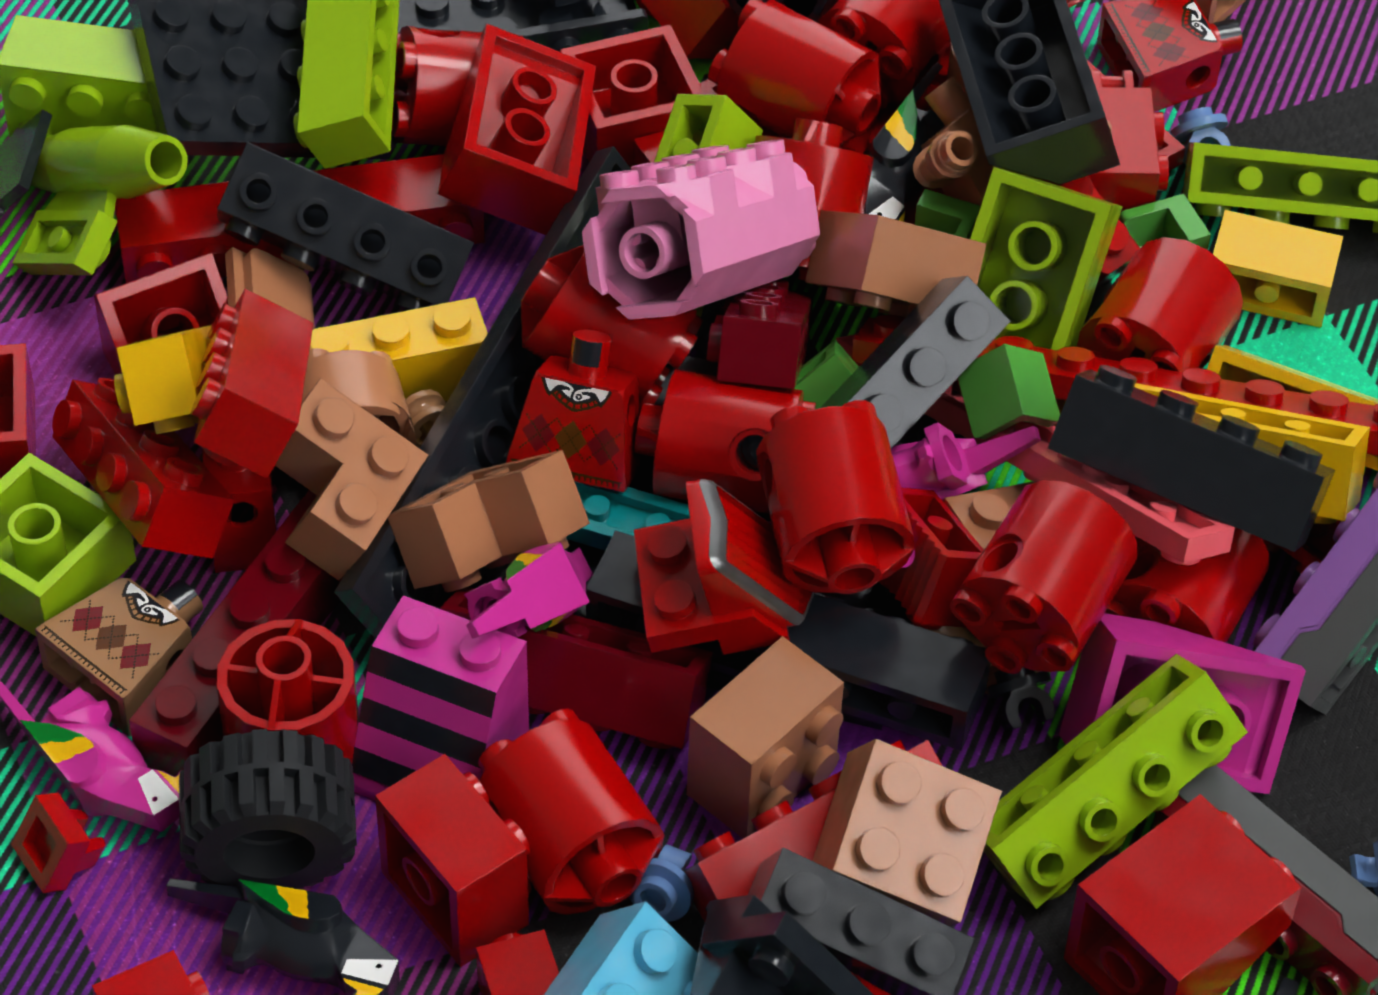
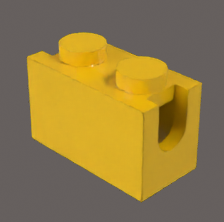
M1225 210L1213 255L1228 267L1239 283L1243 298L1242 310L1321 328L1343 236Z

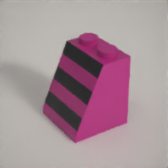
M403 595L371 646L352 761L354 793L375 801V795L443 754L447 755L462 774L471 772L479 780L483 771L478 761L481 754L490 745L504 739L513 741L529 731L527 641L498 630L472 639L466 627L471 620Z

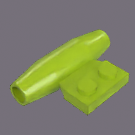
M132 125L76 127L46 137L31 186L56 195L45 210L36 211L12 264L30 275H93L95 269L105 261L110 252V237L118 222L113 218L116 199L136 198L178 182L185 174L188 162L187 153L182 143L172 136Z

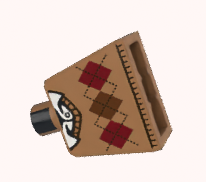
M119 578L35 629L43 668L71 691L80 687L83 691L90 693L98 702L107 700L113 714L110 722L131 737L130 718L192 640L191 629L187 623L203 610L202 601L194 589L182 580H177L155 598L130 578Z

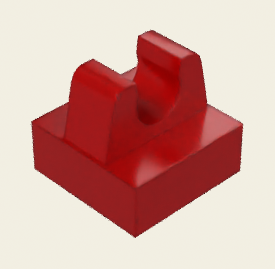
M59 792L35 795L11 843L42 893L66 890L74 873L96 865L106 845L102 837L89 839L83 830L89 817L82 810L69 809Z

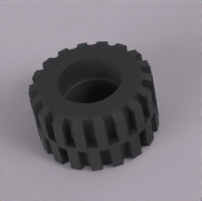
M259 729L244 734L234 733L223 736L222 741L209 742L200 747L199 754L190 755L184 762V770L180 771L179 775L181 859L185 860L186 868L192 874L201 875V880L207 883L238 887L237 879L298 889L324 882V877L335 876L344 869V863L351 862L355 855V846H357L354 775L350 759L344 758L343 751L336 745L324 744L323 738L312 734L300 735L298 731L285 729L281 731Z

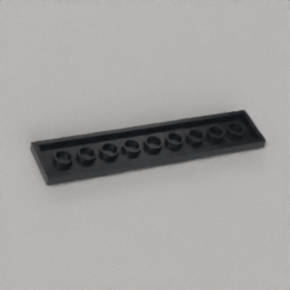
M614 146L598 150L593 155L579 179L576 194L570 202L564 204L422 443L420 449L427 453L428 457L392 512L471 471L506 463L536 371L544 363L543 360L522 347L521 299L548 258L583 245L582 230L590 218L599 214L595 188L601 186L599 175L631 170ZM388 518L367 550L346 571L334 591L375 639L403 595L440 609L456 592H444L442 584L414 589ZM486 566L480 568L479 572L482 579L468 587L477 588L483 585L492 569H486Z

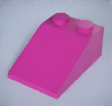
M1104 613L1082 649L1059 736L1067 745L1171 657L1178 654L1207 672L1248 731L1245 736L1232 746L1229 755L1217 766L1247 791L1270 794L1306 670L1301 665L1159 622Z

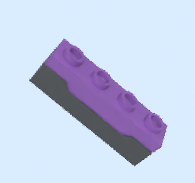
M1378 473L1373 482V487L1376 489L1361 510L1358 508L1351 510L1347 514L1346 520L1339 523L1333 535V540L1336 542L1321 563L1315 561L1302 572L1293 588V593L1296 594V597L1281 616L1275 614L1262 625L1253 641V645L1256 647L1255 652L1301 665L1306 670L1298 698L1311 708L1325 715L1378 647Z

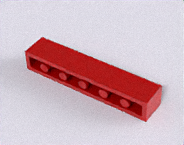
M445 154L313 170L316 173L474 242V244L485 243L484 212L437 194ZM230 181L155 190L136 198L116 199L115 210L126 283L208 253L213 254L220 277H225V253L232 247L248 253L253 248H258L279 259L286 260L280 256L283 251L280 247L261 239L258 246H252L224 232L226 224L218 221L217 208Z

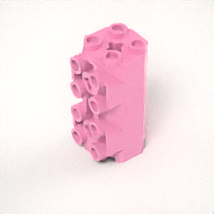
M783 139L750 143L746 145L747 148L729 150V145L692 150V153L664 157L660 162L631 166V170L599 175L601 186L595 187L599 214L590 218L582 230L589 284L601 295L609 293L618 301L621 306L615 308L627 319L676 316L792 275L801 261L807 259L815 249L816 240L820 236L814 185L807 180L806 172L797 163L793 162L792 153L785 152Z

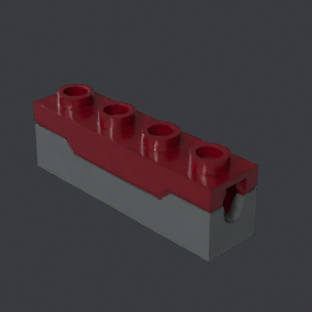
M1215 765L1200 772L1180 789L1177 798L1169 806L1155 813L1152 829L1201 794L1216 809L1232 815L1241 825L1245 835L1266 855L1282 861L1292 872L1295 881L1302 887L1291 925L1266 951L1279 960L1287 961L1312 983L1313 988L1319 995H1378V897L1243 786Z

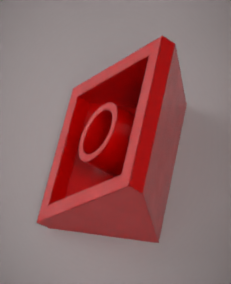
M212 253L94 294L103 354L115 375L122 374L117 347L212 325L223 304L228 305V296Z

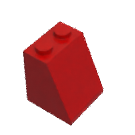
M1199 794L1078 884L1064 960L1100 995H1222L1291 925L1302 887L1295 881L1292 872L1282 861L1266 855L1245 835L1241 825L1232 815L1225 811H1219L1205 797Z

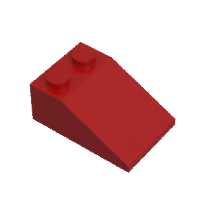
M487 23L479 40L446 147L437 194L547 235L564 204L570 202L577 192L596 66Z

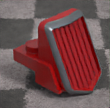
M697 479L686 482L690 518L634 529L646 638L652 653L719 640L723 655L771 646L782 636L789 640L788 627L800 625L805 619L815 592L797 588L784 577L772 525L713 481Z

